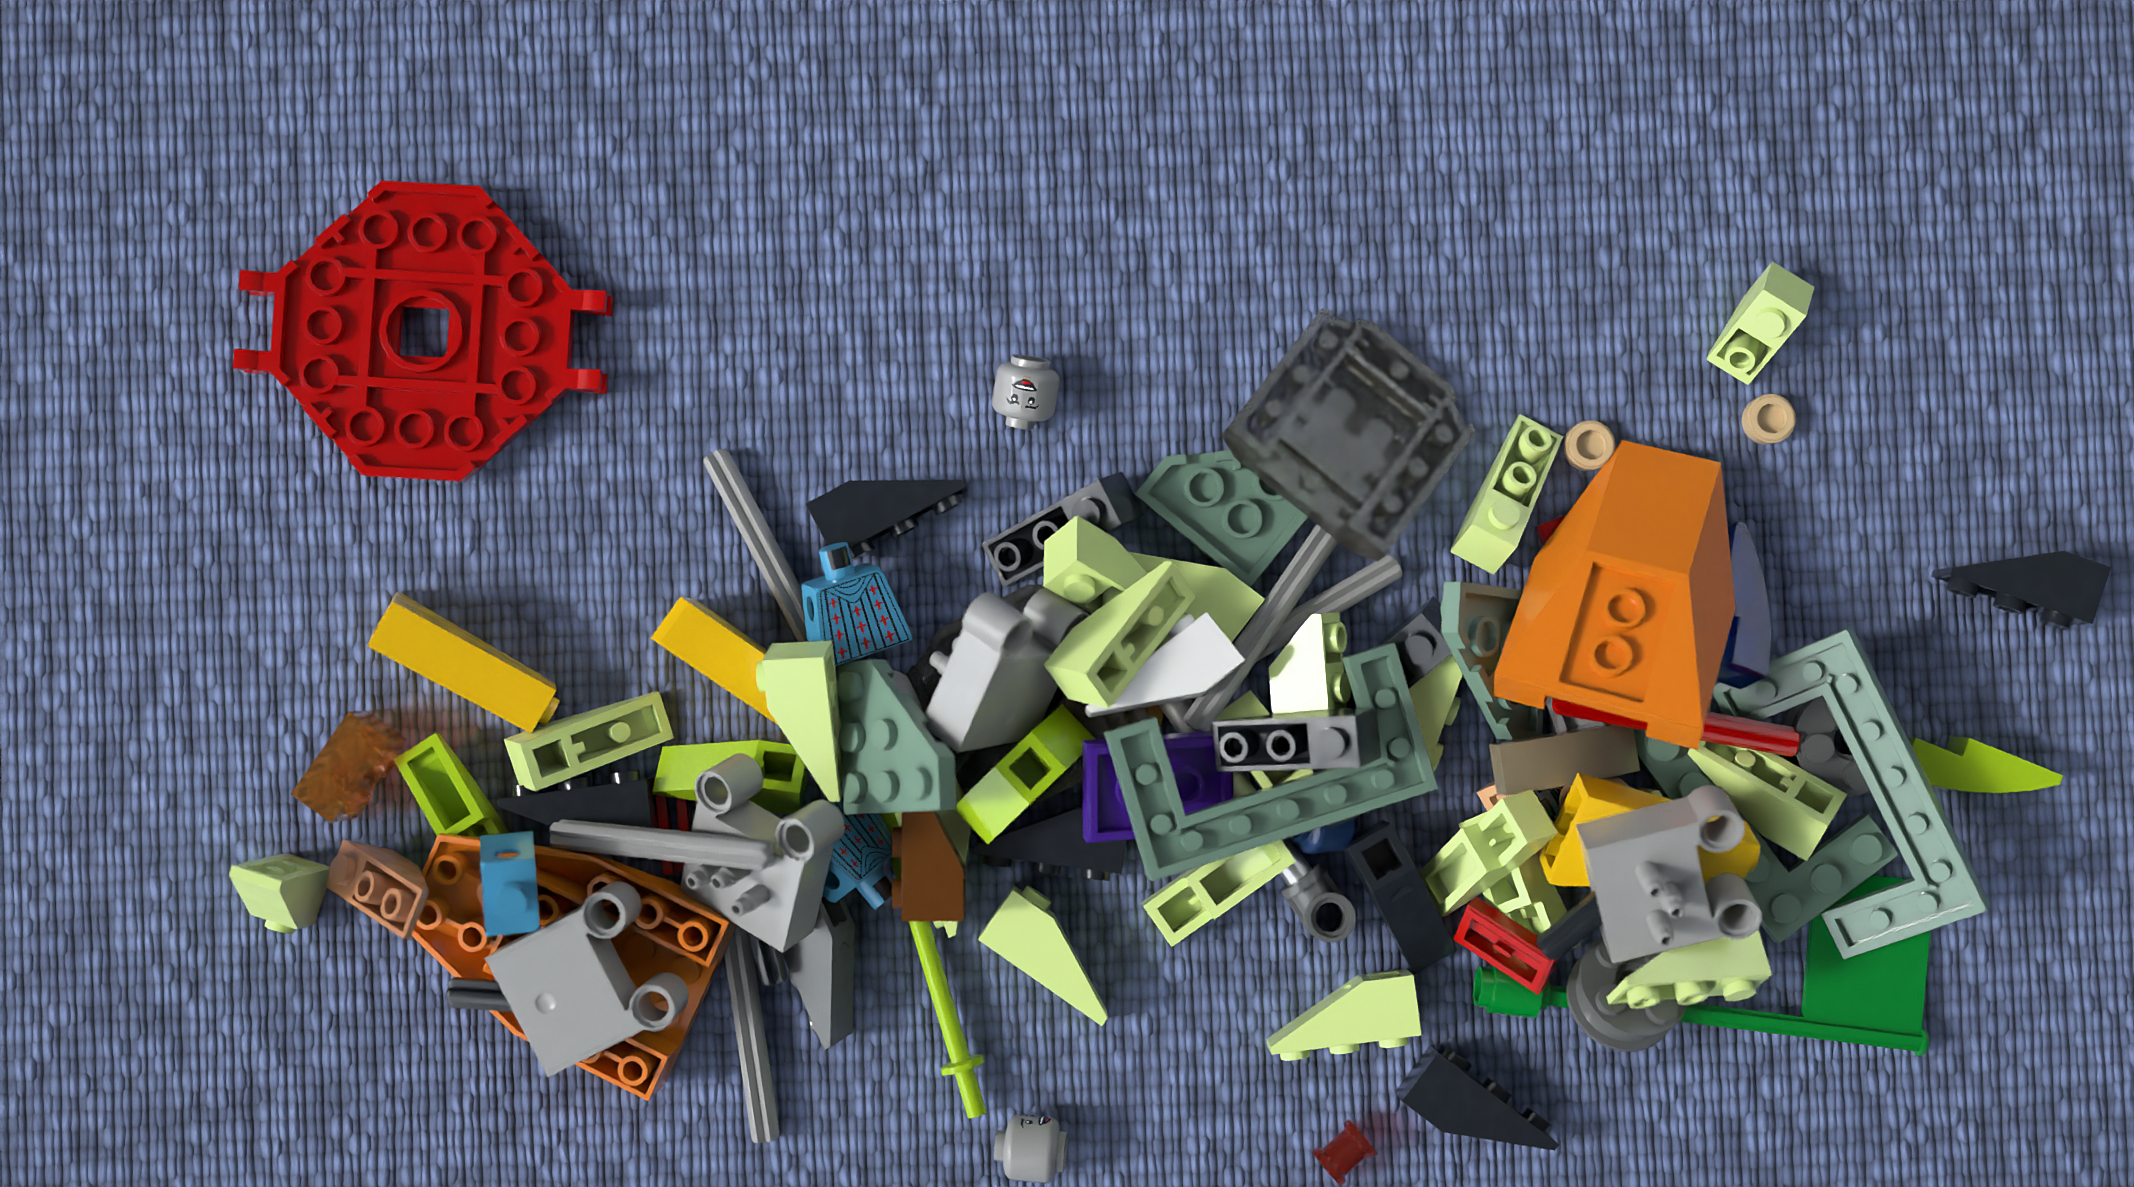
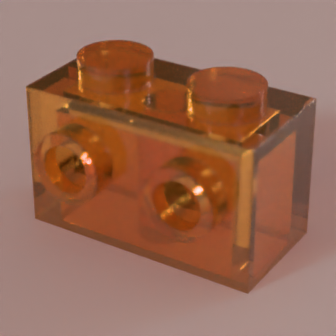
M349 711L291 792V795L330 823L354 819L369 803L372 797L369 792L380 777L384 778L396 765L394 759L401 755L398 751L407 738L369 711Z

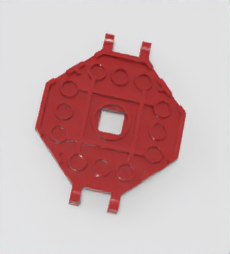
M381 180L366 193L368 197L348 215L342 214L314 239L316 243L297 260H290L276 273L240 270L238 290L249 292L251 296L274 297L271 351L234 349L233 369L244 370V373L272 374L303 406L302 409L323 433L335 442L349 458L348 461L362 476L465 483L570 390L607 394L608 374L602 373V370L571 369L575 312L612 317L613 297L607 295L608 292L601 290H573L481 186ZM403 307L449 310L447 352L443 357L400 355Z

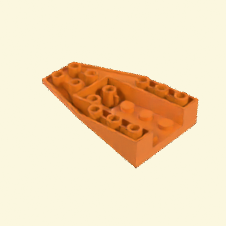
M1625 440L1619 443L1614 454L1602 466L1534 558L1494 674L1495 697L1544 709L1548 696L1648 722L1646 737L1698 750L1736 608L1721 462Z
M441 833L437 836L422 871L429 893L412 936L454 977L496 980L485 958L502 946L530 932L486 936L480 838ZM534 846L540 927L583 906L586 899L607 884L613 882L627 883L634 887L640 896L641 912L635 921L609 939L633 985L638 990L650 978L662 972L674 973L681 977L687 985L689 997L685 1009L665 1028L656 1031L644 1029L574 1064L649 1101L667 1082L737 924L681 891L680 885L597 854ZM505 853L498 855L496 857L507 858L516 856L518 854ZM604 899L603 909L606 915L613 920H620L619 907L613 901ZM651 991L650 998L653 1005L660 1010L668 1011L669 1005L664 995ZM489 1010L514 1035L528 1041L514 1012Z

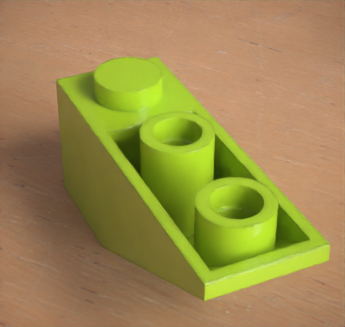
M748 740L663 746L652 793L653 795L698 801L695 793L697 776L732 755L743 753L749 755L757 762L763 774L761 791L748 800L768 812L793 815L802 809L809 770L790 744Z

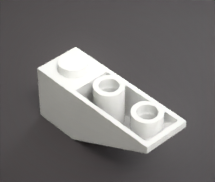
M1207 612L1197 620L1191 614H1188L1172 627L1168 633L1171 640L1152 653L1110 709L1089 704L1086 706L1085 713L1090 718L1201 697L1237 669L1245 659Z

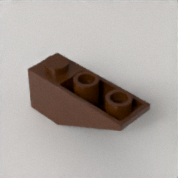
M937 810L902 812V827H893L892 831L893 858H902V878H893L892 883L893 909H902V921H964L966 916V865Z

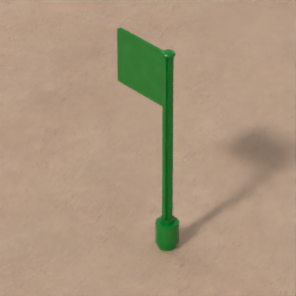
M1871 875L1831 906L1907 879ZM1820 913L1809 921L1801 1016L1695 1003L1687 1006L1679 1022L1914 1051L1916 1056H1923L1930 1046V1036L1927 1030L1922 1027L1930 930L1843 959ZM1491 964L1489 967L1478 966L1473 984V1002L1475 1006L1485 1007L1487 1013L1535 1019L1540 1009L1546 1010L1548 1005L1569 1008L1566 987L1550 985V982H1548L1547 987L1537 995Z

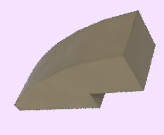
M1618 725L1594 726L1489 744L1496 793L1506 796L1531 789L1539 791L1572 785L1578 772L1604 779L1640 771L1634 729Z

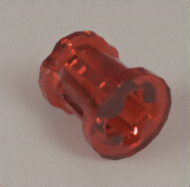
M1350 1119L1343 1123L1344 1130L1324 1148L1316 1147L1311 1151L1340 1186L1346 1182L1345 1176L1367 1156L1374 1158L1378 1154Z

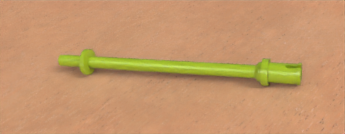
M878 813L892 835L893 827H899L895 813ZM892 856L889 859L895 878H902V858H893ZM909 921L951 1060L940 1068L943 1076L955 1074L968 1119L987 1113L974 1071V1067L985 1062L983 1055L969 1054L930 922Z

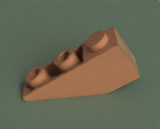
M345 839L342 841L337 856L330 864L329 876L325 887L406 940H410L429 893L422 872L417 864L392 849Z

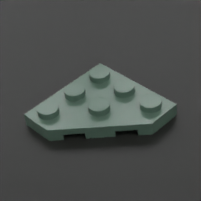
M1306 443L1265 448L1223 450L1190 455H1170L1161 461L1134 495L1221 568L1227 569L1251 587L1342 477L1343 473Z
M1444 581L1443 599L1440 607L1442 616L1441 633L1496 739L1518 740L1542 735L1544 709L1494 696V674L1523 590L1461 581Z
M869 659L846 662L839 665L837 690L840 697L841 729L839 742L842 752L841 794L843 797L844 815L956 809L954 755L944 742H935L926 729L929 720L909 693H901L891 680L895 673L886 660Z

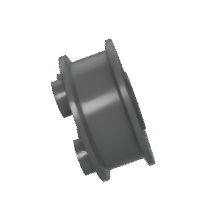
M1819 696L1788 709L1782 725L1795 727V732L1801 735V742L1797 754L1791 757L1783 755L1784 759L1846 793L1847 796L1871 792L1848 745L1840 752L1834 746L1833 738L1839 727L1824 696ZM1893 708V710H1894V712H1895V714H1896V716H1897V718H1898V720H1899V722H1900V724H1901V726H1902V723H1901V720H1900V718H1899V715L1897 714L1896 710Z
M1602 936L1589 946L1570 971L1566 986V996L1573 1018L1590 1038L1613 1050L1636 1052L1657 1044L1680 1021L1688 1005L1678 1004L1677 999L1661 1000L1653 1006L1639 1009L1631 1008L1629 1003H1608L1607 996L1625 978L1662 952L1612 964Z

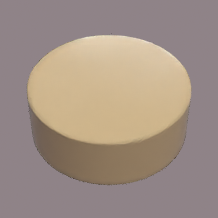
M1775 394L1763 395L1752 400L1745 407L1742 414V426L1746 435L1752 441L1763 445L1783 441L1792 433L1796 423V414L1791 403L1784 397Z
M1584 421L1573 426L1566 433L1562 445L1563 453L1568 463L1574 468L1582 471L1596 470L1601 468L1614 454L1615 439L1610 429L1598 421Z

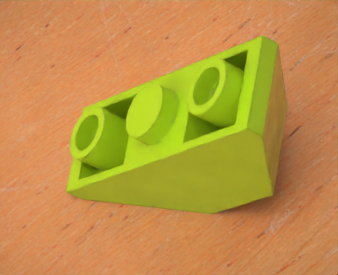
M1062 704L994 766L956 804V809L954 810L988 845L1082 755V740H1093L1095 738Z

